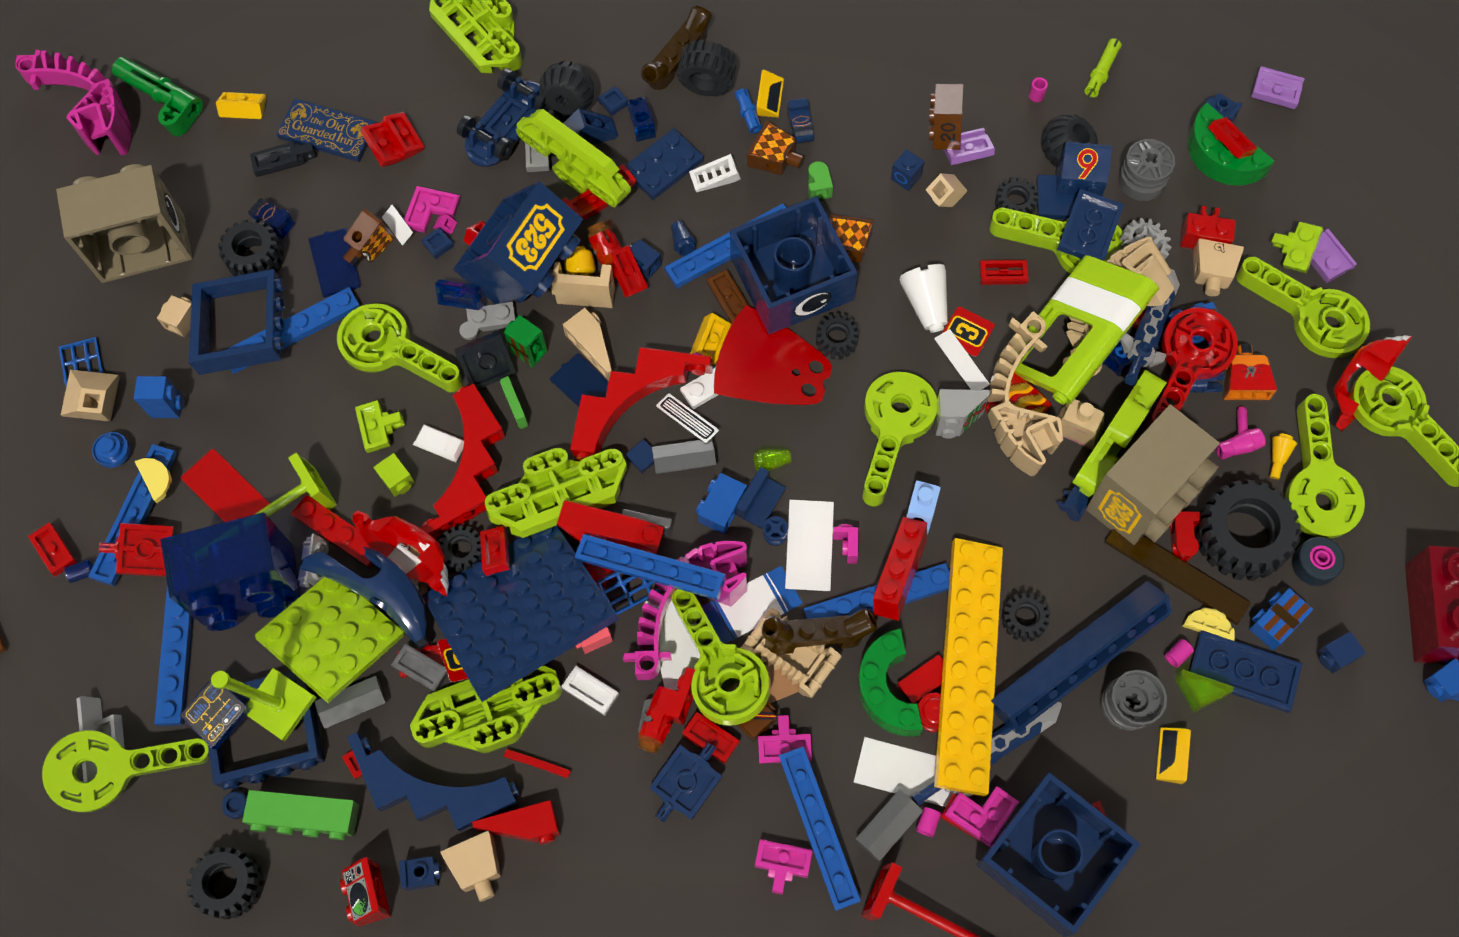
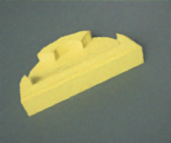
M143 458L135 461L153 500L156 503L160 502L166 497L165 493L172 482L169 470L162 462L155 459Z
M1203 608L1195 611L1186 618L1182 626L1197 632L1203 630L1233 641L1235 637L1234 628L1231 627L1230 622L1226 619V615L1216 609Z

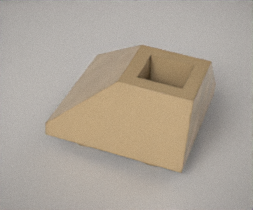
M70 370L61 416L110 422L120 376Z

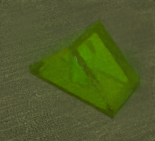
M1182 670L1175 679L1194 713L1227 697L1234 689L1231 685L1186 670Z

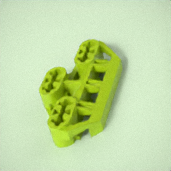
M430 0L429 11L431 17L481 73H493L492 67H499L501 70L509 68L513 71L521 68L523 61L520 48L515 42L514 16L512 8L506 0H439L442 4L441 7L435 3L436 0ZM455 12L458 15L456 20L460 25L457 26L448 16ZM473 32L475 34L473 39L475 40L477 45L475 46L472 43V41L470 39L468 40L465 36ZM490 51L493 54L491 56L492 60L485 59L483 55Z
M538 109L534 114H531L529 117H522L517 122L516 133L544 157L549 156L551 153L555 154L558 161L552 166L554 173L580 194L589 189L608 205L615 208L631 192V187L617 173L619 168L611 158L544 109Z
M1147 370L1144 371L1072 483L1080 487L1079 491L1088 497L1094 496L1105 475L1116 463L1118 452L1122 447L1126 448L1166 385V381Z
M554 448L537 454L524 461L523 469L525 475L518 484L493 492L486 497L485 506L490 522L496 525L502 524L504 527H510L511 534L525 538L556 526L564 500L598 509L616 503L621 492L620 483L627 471V464L622 453L616 449L602 451L586 457L580 462L568 460V454L562 448Z
M543 665L538 670L545 674L523 681V678L513 683L511 687L498 692L482 702L468 679L426 696L410 724L412 736L425 748L448 743L481 753H489L517 742L542 705L553 702L561 696L562 686L556 671ZM534 671L526 675L525 677L533 675ZM548 683L552 685V691L550 692L546 690V684ZM534 687L538 688V692L541 695L540 697L536 696V692L533 689ZM527 692L528 694V700L523 701L521 699L522 693ZM476 696L477 700L455 708L453 699H455L456 703ZM430 708V710L433 712L438 711L440 709L442 711L441 713L422 719L426 709ZM450 720L454 721L452 729L448 728ZM436 724H438V725L441 727V728H439V730H440L443 734H439V733L437 732V731H438V728L435 726ZM510 725L512 727L511 733L507 735L505 733L506 726ZM428 729L430 732H428V738L425 739L423 737L425 735L424 731ZM493 729H496V731L498 732L497 735L500 738L499 740H497L494 737L495 734L492 731ZM485 734L487 736L486 743L482 744L480 742L482 740L481 736Z

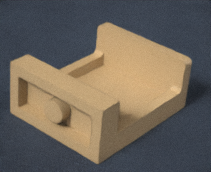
M560 262L554 263V270L550 269V272L555 275L552 283V295H555L557 304L613 308L615 283L611 265L602 264L600 277L563 274Z

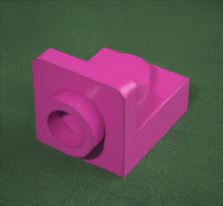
M849 524L833 527V539L843 540L842 555H847V564H857L858 527H853Z

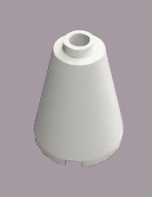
M942 264L928 265V269L921 270L919 267L900 276V284L924 329L930 330V333L943 330L944 325L948 323L945 266Z

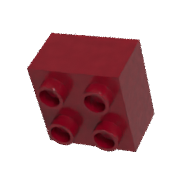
M1428 546L1405 564L1414 662L1447 664L1455 658L1459 661V547Z

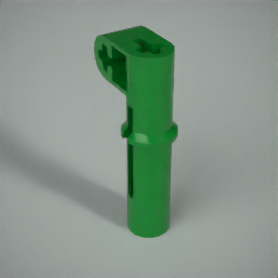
M120 57L114 62L112 73L115 77L148 94L158 104H165L158 114V120L171 135L181 136L187 132L202 111V99L173 84L172 80L168 77H160L125 57Z

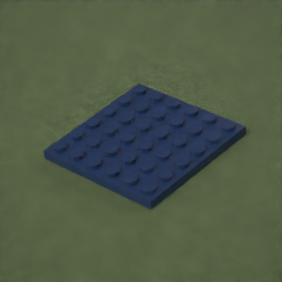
M557 525L525 538L520 537L508 544L509 570L485 576L482 571L481 560L471 569L462 571L448 579L447 596L434 589L422 595L482 702L619 620L616 612L582 562L576 560V553Z

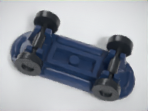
M506 68L500 74L497 81V87L505 92L476 124V119L472 116L465 115L457 126V134L466 138V155L470 161L478 166L488 167L507 159L512 152L513 146L520 139L516 133L517 122L522 117H529L531 114H534L538 109L548 110L546 104H544L545 97L539 92V83L528 80L523 81L519 77L516 78V72L509 68Z

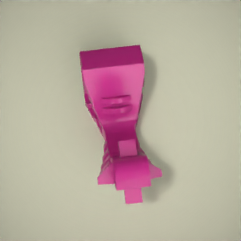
M35 50V55H17L16 68L25 81L32 86L34 91L39 90L40 85L49 84L76 86L89 91L66 117L88 148L96 155H99L100 150L96 139L107 135L121 155L128 153L132 135L130 131L132 130L131 123L119 94L109 78L105 79L97 69L94 68L92 70L84 62H81L79 65L72 56H69L66 61L61 53L55 52L54 60L46 50Z
M720 541L714 545L713 543L699 546V549L695 548L687 553L685 558L677 559L681 562L724 573L727 576L720 598L715 600L719 603L731 607L747 591L746 573L739 574L737 569L747 565V546L744 542ZM656 583L658 589L665 594L662 596L657 591L651 589L648 599L652 605L659 606V609L646 603L643 604L642 614L644 618H639L638 629L640 632L637 631V644L641 650L654 647V651H635V653H625L623 657L624 662H635L637 680L654 679L659 674L660 661L672 660L670 652H660V634L664 615L672 600V594L677 590L676 588ZM649 660L655 663L651 670L641 669V665L645 661Z

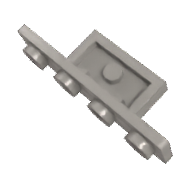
M78 697L79 731L102 732L114 738L125 749L122 715L113 714L102 719L100 698ZM91 761L82 763L83 781L89 782L95 778L97 766Z

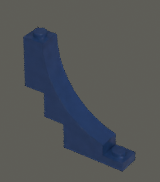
M357 732L347 736L376 809L381 812L409 800L416 819L422 822L448 809L456 829L462 832L472 827L473 821L495 816L519 804L516 797L520 796L518 788L514 781L509 783L506 777L470 787H447L431 784L401 770L381 750L369 754L373 749L367 737L363 738Z

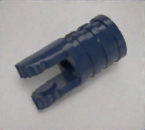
M1225 372L1213 378L1195 380L1189 393L1222 392V384L1208 381L1224 380ZM1177 379L1178 383L1186 385L1183 379Z

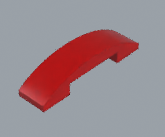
M622 164L618 167L619 171L617 173L632 187L636 183V179L625 165ZM590 190L585 191L570 201L567 197L562 199L583 220L609 206Z

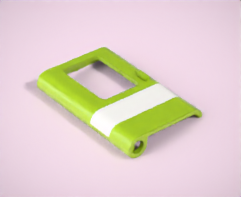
M1085 255L1039 313V316L1045 321L1046 325L1042 336L1055 319L1062 314L1093 326L1055 376L1050 377L1022 364L1031 350L1018 364L1014 373L1034 385L1051 391L1053 393L1052 397L1062 405H1065V403L1072 404L1159 291V286L1149 277ZM1029 326V332L1038 333L1035 327Z

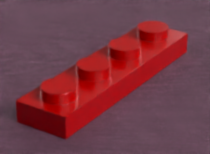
M306 495L292 511L291 515L358 562L369 569L373 565L364 556L365 549L363 547H370L357 529L323 505Z

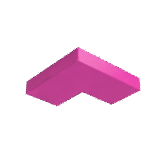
M417 186L404 221L411 230L426 233L432 214L440 216L447 214L451 218H455L461 197L457 194Z
M998 786L994 789L983 807L960 792L945 813V816L990 847L1019 801Z

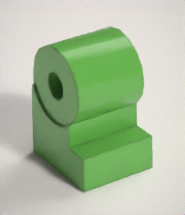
M823 162L812 163L808 169L809 199L815 196L819 200L832 198L833 185L827 165Z

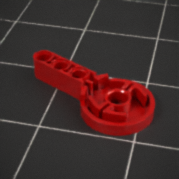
M1190 308L1174 316L1165 328L1162 336V351L1166 354L1165 359L1171 366L1172 372L1147 421V429L1156 420L1155 418H1158L1170 405L1166 398L1173 399L1176 405L1172 406L1180 411L1195 380L1209 379L1220 375L1234 360L1238 348L1237 335L1231 323L1221 314L1207 308ZM1193 336L1204 337L1209 347L1206 349L1197 348L1193 344ZM1176 378L1183 379L1186 385L1178 383Z

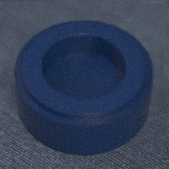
M238 791L227 794L221 805L223 813L232 819L243 818L247 796Z

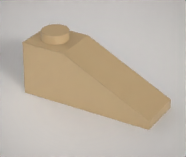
M583 308L563 324L565 335L609 381L612 370L600 327L601 321L595 313L592 312L590 314Z

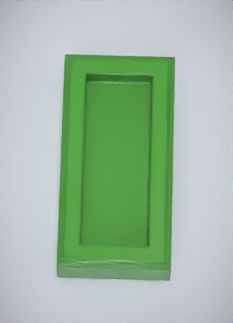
M509 377L500 379L502 389L520 429L527 427L528 423Z

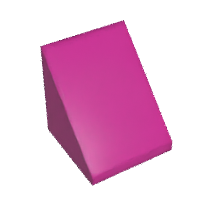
M445 214L438 217L433 228H440L443 232L452 234L458 222Z

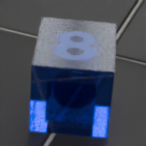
M1119 341L1103 362L1104 365L1118 376L1132 364V361L1127 357V353H1124L1121 341Z

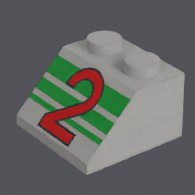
M940 389L937 399L935 435L942 436L943 438H954L964 433L983 415L990 395L989 390Z

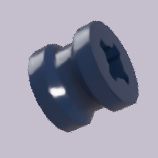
M774 516L765 521L763 536L768 544L779 546L786 541L788 525L783 518Z

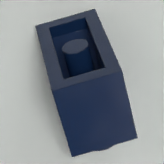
M580 108L563 123L591 145L618 137L612 118Z

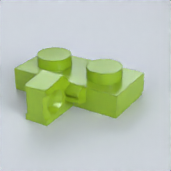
M1299 222L1295 233L1289 232L1288 236L1274 234L1272 239L1273 246L1282 248V253L1287 254L1283 262L1284 268L1307 273L1323 233V227Z
M378 400L355 408L364 448L367 453L391 446L388 434L393 433V429L405 426L400 412L390 415L388 412L383 413Z

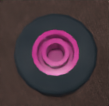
M1315 537L1304 542L1293 555L1292 566L1300 580L1308 585L1322 586L1334 580L1344 568L1345 557L1337 543L1329 538Z

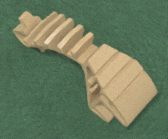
M1151 237L1131 243L1124 247L1123 250H1119L1111 255L1110 259L1107 260L1108 263L1149 277L1159 286V291L1147 306L1163 305L1174 290V286L1168 278L1171 269ZM1069 317L1072 322L1067 324L1069 330L1067 331V336L1074 347L1070 351L1072 355L1093 326ZM1069 357L1063 359V364L1066 363ZM1102 365L1099 367V369L1095 372L1093 376H1095L1101 371Z
M1033 311L1022 324L1012 317L1009 327L1016 334L1002 350L1000 358L995 365L994 375L990 383V388L992 389L989 391L990 395L988 398V402H1001L1000 405L991 408L988 413L992 429H996L994 434L998 444H1001V450L1007 457H1010V461L1016 467L1030 476H1035L1046 462L1042 451L1047 449L1049 454H1053L1063 441L1062 424L1059 417L1018 408L1009 401L1010 384L1018 364L1032 347L1036 348L1040 353L1048 347L1040 340L1045 331V321ZM1027 327H1035L1038 330V333L1029 332Z

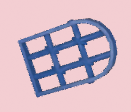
M97 337L59 346L66 387L68 382L66 366L72 364L74 370H78L77 363L84 361L87 364L88 372H94L91 369L90 359L97 358L100 371L96 373H104ZM88 343H95L96 354H89ZM83 345L85 357L78 359L75 355L74 347ZM70 348L72 361L65 362L63 350Z
M614 572L597 581L602 593L611 606L627 598L629 604L615 611L617 615L647 600L651 591L650 587L655 582H647L641 579L643 582L641 586L628 592L625 585L637 577L631 576L622 580L621 573ZM616 576L618 579L617 584L604 590L601 583ZM621 586L624 592L622 596L609 601L606 593ZM646 588L648 595L633 602L631 599L633 594Z

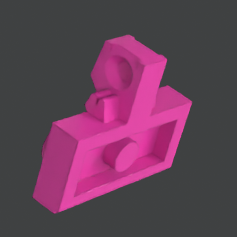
M788 715L778 716V730H772V736H758L759 764L781 763L779 755L803 746L808 760L811 762L810 734L796 735V729H789Z
M760 839L755 868L769 870L768 877L774 878L772 893L782 895L785 881L792 882L793 876L808 878L813 850Z

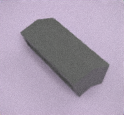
M712 438L707 443L702 440L652 447L655 474L716 465Z
M374 676L345 688L329 703L321 698L316 700L315 704L325 729L385 704L387 700L381 683Z
M898 790L856 838V841L875 860L880 861L923 810L911 798Z

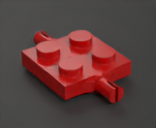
M120 523L119 537L116 543L100 542L99 553H115L117 560L116 574L168 577L170 556L172 558L189 557L190 547H174L172 540L173 526Z

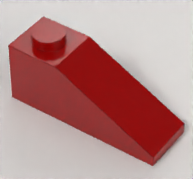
M550 800L472 822L473 827L477 831H489L491 834L530 842L539 841L540 845L555 841L554 837L560 836L554 805Z

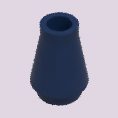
M682 221L674 222L671 225L674 250L679 255L686 256L695 250L696 241Z

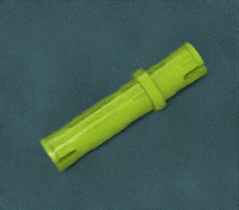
M1112 38L1108 41L1099 63L1090 74L1091 79L1084 90L1085 94L1088 95L1090 90L1093 89L1089 97H1097L1102 84L1108 79V72L1122 46L1121 42L1118 41L1114 47L1117 39Z

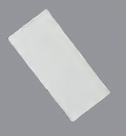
M391 205L382 218L403 246L413 232L395 207Z

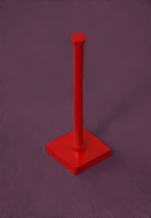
M893 862L882 866L861 914L862 917L869 921L880 919L886 904L892 903L956 937H980L895 893L893 888L903 867Z

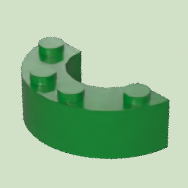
M1206 103L1198 112L1188 135V151L1196 167L1209 178L1228 185H1248L1267 176L1275 161L1258 146L1253 155L1241 159L1233 156L1223 142L1217 140L1214 133L1208 128L1213 121L1222 119L1223 116Z
M897 629L878 638L865 653L858 675V694L864 710L878 726L900 736H920L923 728L918 705L907 704L897 700L890 693L886 684L887 671L894 664L904 661L906 655L901 629Z

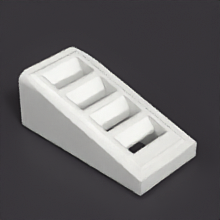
M731 154L689 171L696 192L741 180ZM720 170L722 175L718 176L716 171ZM711 172L713 179L709 180L707 173ZM699 175H703L705 182H700Z

